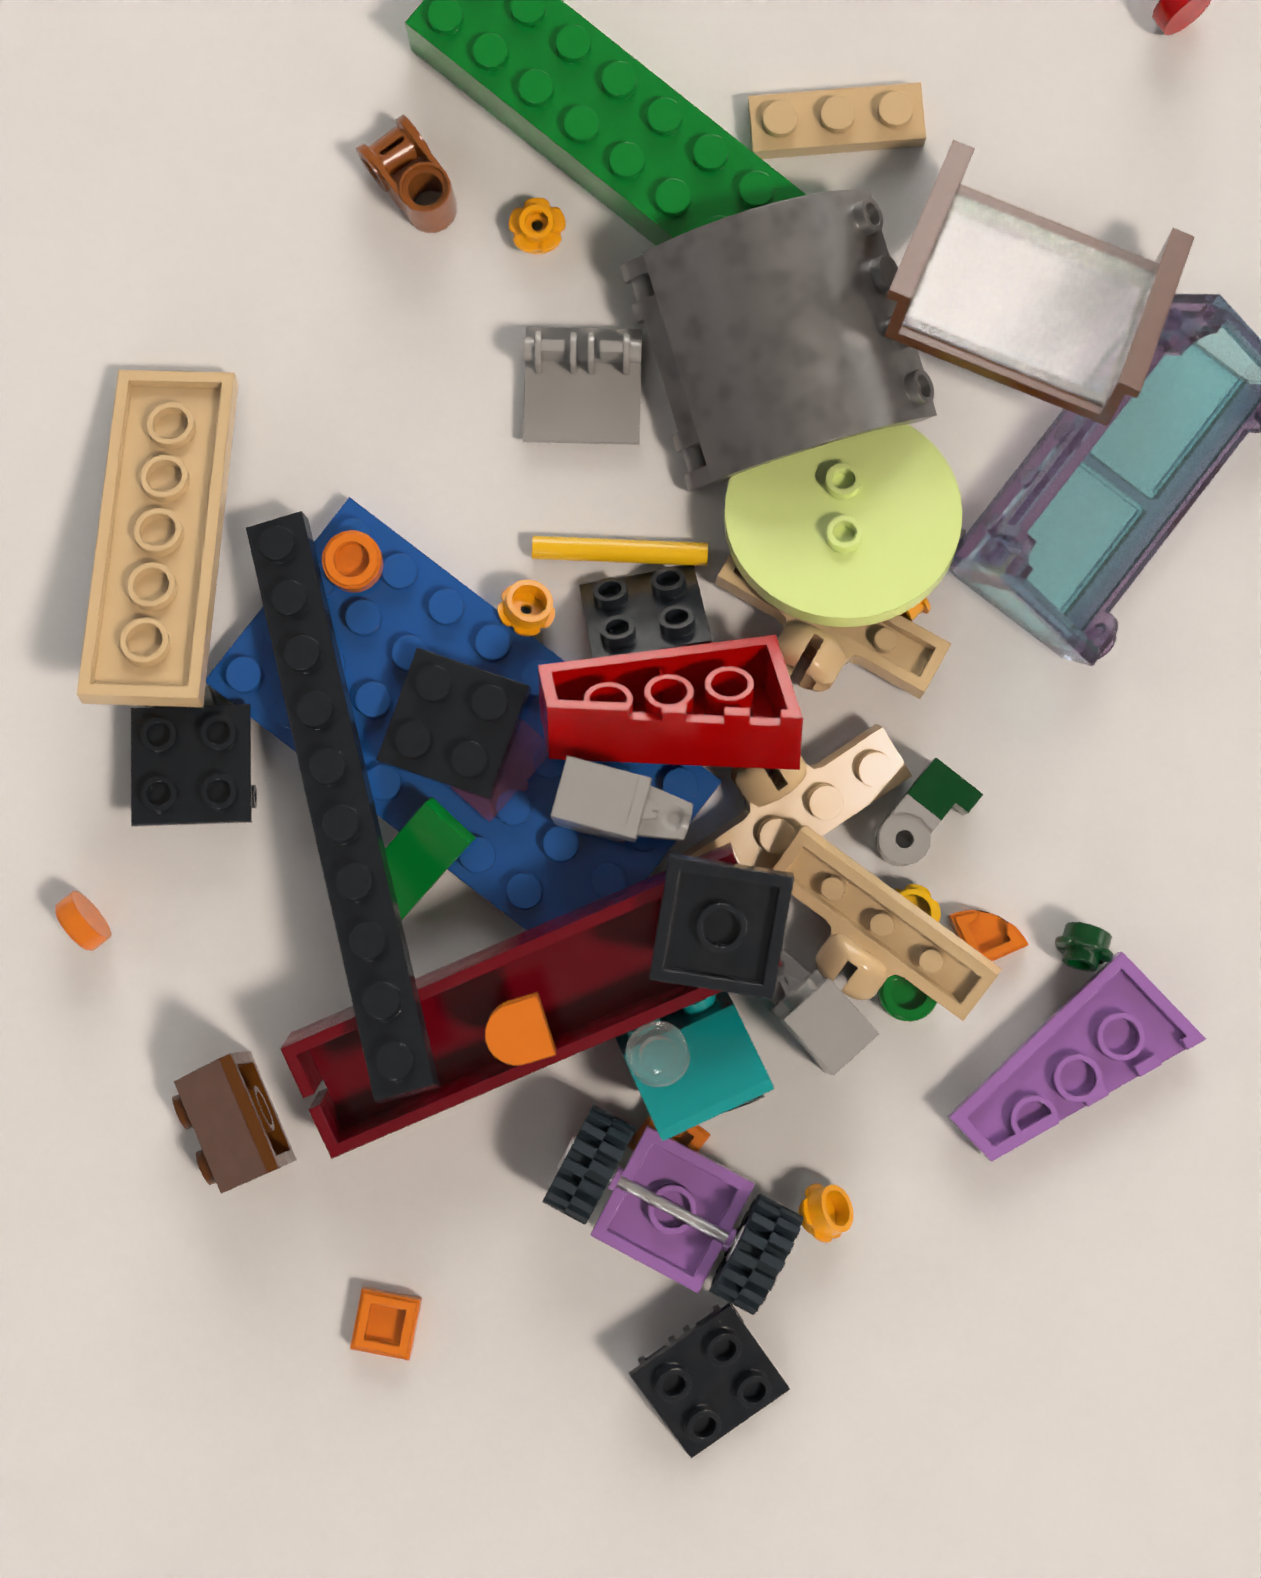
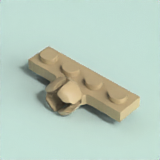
M731 554L715 581V585L769 614L780 622L782 632L778 637V642L789 676L792 675L802 655L812 660L799 684L800 687L810 691L822 692L828 690L833 685L842 667L848 663L860 665L920 699L951 646V643L901 615L876 624L859 627H831L797 619L777 609L758 595L739 572Z
M878 724L873 725L818 763L808 765L801 756L800 770L770 769L772 772L767 774L764 768L732 767L731 778L745 800L744 810L739 816L680 855L698 857L731 842L740 864L773 869L805 825L820 836H823L910 778L912 774L883 727Z
M807 825L799 831L772 869L793 873L794 883L791 895L823 917L831 927L830 936L815 957L819 973L825 979L830 978L833 981L848 961L858 967L841 990L849 997L858 1000L871 999L888 977L898 975L908 980L960 1020L964 1021L1002 970Z

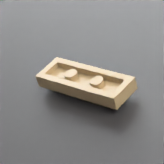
M921 82L748 96L751 151L761 159L924 146L926 141Z

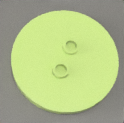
M908 424L835 441L731 476L725 496V535L732 559L741 575L758 595L777 609L797 619L824 626L859 627L892 619L913 608L924 600L946 575L954 559L961 533V495L954 474L939 450Z

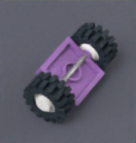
M593 1104L577 1136L572 1137L557 1166L559 1170L542 1202L585 1225L608 1182H610L608 1189L612 1190V1193L590 1236L696 1293H699L722 1249L725 1251L724 1257L716 1270V1275L711 1282L709 1292L751 1315L756 1314L760 1305L762 1306L766 1300L768 1292L773 1288L776 1278L786 1263L787 1256L791 1253L795 1244L793 1242L797 1238L801 1229L800 1226L803 1223V1216L762 1194H758L751 1203L749 1210L745 1213L739 1228H734L733 1226L755 1183L672 1138L662 1141L657 1130L648 1125L625 1168L623 1169L619 1166L615 1172L636 1127Z

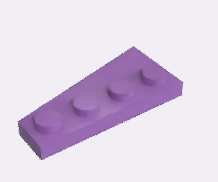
M1117 952L1111 962H1107L947 1117L992 1162L1059 1124V1121L1085 1106L1089 1107L1108 1096V1093L1136 1077H1141L1161 1066L1164 1061L1184 1050H1189L1206 1040V1038L1123 952Z

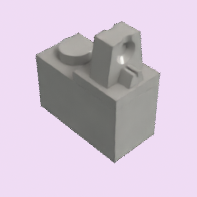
M567 756L551 818L556 826L623 844L625 840L636 843L637 836L684 841L692 816L693 804L651 786L652 778Z
M782 950L781 961L783 966H780L778 969L774 998L769 999L773 1006L769 1011L824 1072L834 1076L880 1033L830 978L825 979L818 970L809 972Z

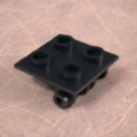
M692 565L675 568L667 567L653 572L619 578H605L596 582L579 584L592 658L712 643L695 568Z
M250 704L131 708L132 827L252 823V808L257 807L256 785H251Z
M731 1303L726 1304L722 1308L718 1304L712 1307L714 1311L697 1322L695 1327L691 1329L688 1324L684 1326L685 1334L678 1339L674 1335L668 1337L669 1345L666 1346L665 1344L647 1358L644 1356L638 1358L640 1365L629 1372L636 1385L691 1458L790 1390Z

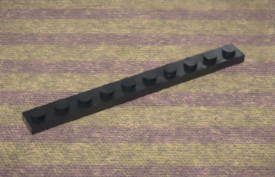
M299 511L246 527L373 1097L375 1102L385 1103L439 1088L440 1084L311 528L306 515Z

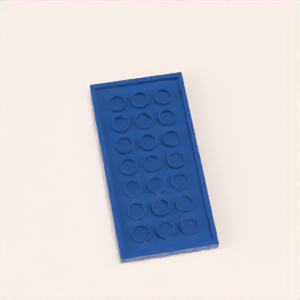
M349 497L314 541V546L377 815L400 832L423 804L433 797L476 837L448 870L526 931L649 878L676 843L675 840L637 836L636 843L625 840L623 844L556 826L551 818L566 760L549 759L540 718L538 665L565 661L534 637L518 635L512 626L507 627L503 625L498 617L496 608ZM349 530L360 531L369 535L380 548L384 561L383 571L379 580L371 588L357 593L346 592L333 585L326 576L322 566V554L326 544L335 535ZM262 607L208 675L206 683L234 705L250 704L251 718L296 752L264 607ZM417 648L529 685L532 689L492 801L376 760ZM589 761L652 778L651 786L693 804L690 823L722 782L703 766Z

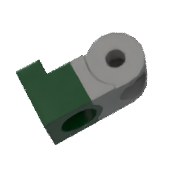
M937 757L934 758L879 826L875 836V846L878 854L885 862L893 866L904 867L918 862L926 855L930 847V834L950 809H955L962 816L966 815L972 810L983 794Z

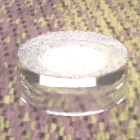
M653 1021L640 1026L632 1033L626 1046V1059L638 1080L649 1086L663 1087L673 1084L684 1075L690 1062V1050L684 1035L677 1027L667 1022Z

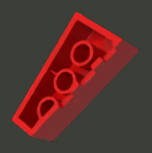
M776 635L538 665L540 718L549 759L566 760L567 756L585 761L800 770L803 716Z

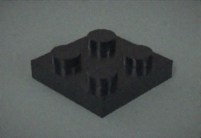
M417 648L376 760L492 801L532 689L529 685Z
M669 853L649 980L773 999L794 874Z

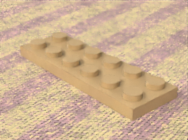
M118 370L77 687V696L82 704L203 707L239 385L234 372Z

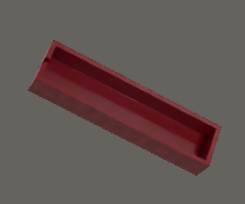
M731 842L698 856L699 858L740 864ZM666 870L416 978L415 981L440 1084L439 1088L385 1103L375 1102L353 1006L291 1032L280 1050L303 1099L315 1094L322 1079L327 1087L318 1091L308 1110L331 1159L722 992L649 980ZM780 958L779 967H780V966H783V965H782L781 958ZM538 992L555 1044L556 1055L523 1065H510L498 1060L490 1052L485 1038L486 1026L491 1013L506 1001Z

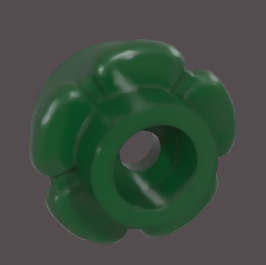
M1069 922L1065 924L1063 935L1055 939L1056 949L1063 954L1062 962L1071 968L1094 972L1097 970L1098 964L1111 962L1113 959V953L1109 950L1112 936L1100 927L1082 922Z

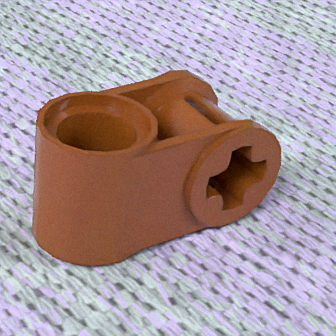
M402 114L396 119V127L370 146L362 143L356 147L358 156L373 179L383 191L388 192L416 229L426 233H438L446 229L454 221L457 213V202L449 176L433 156L416 127L405 115ZM427 190H435L442 193L440 199L432 205L422 206L415 203L416 198Z

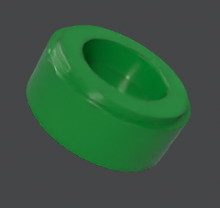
M898 975L888 977L877 992L878 1000L883 1010L891 1017L900 1021L911 1022L923 1019L933 1011L937 1004L935 1000Z

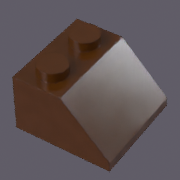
M251 1051L227 1054L174 1081L179 1093L172 1097L175 1112L186 1130L193 1127L202 1150L196 1152L199 1169L209 1185L217 1184L221 1194L297 1160Z

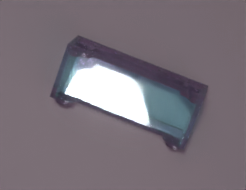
M1175 294L1138 398L1136 399L1125 394L1108 426L1063 409L966 533L964 541L956 551L948 570L1061 658L1093 667L1098 659L1104 657L1113 648L1116 642L1119 623L1116 617L1110 613L1246 435L1248 433L1261 432V339L1220 294ZM1126 329L1082 384V388L1103 395Z

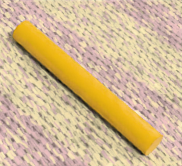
M533 536L532 559L707 566L708 543Z

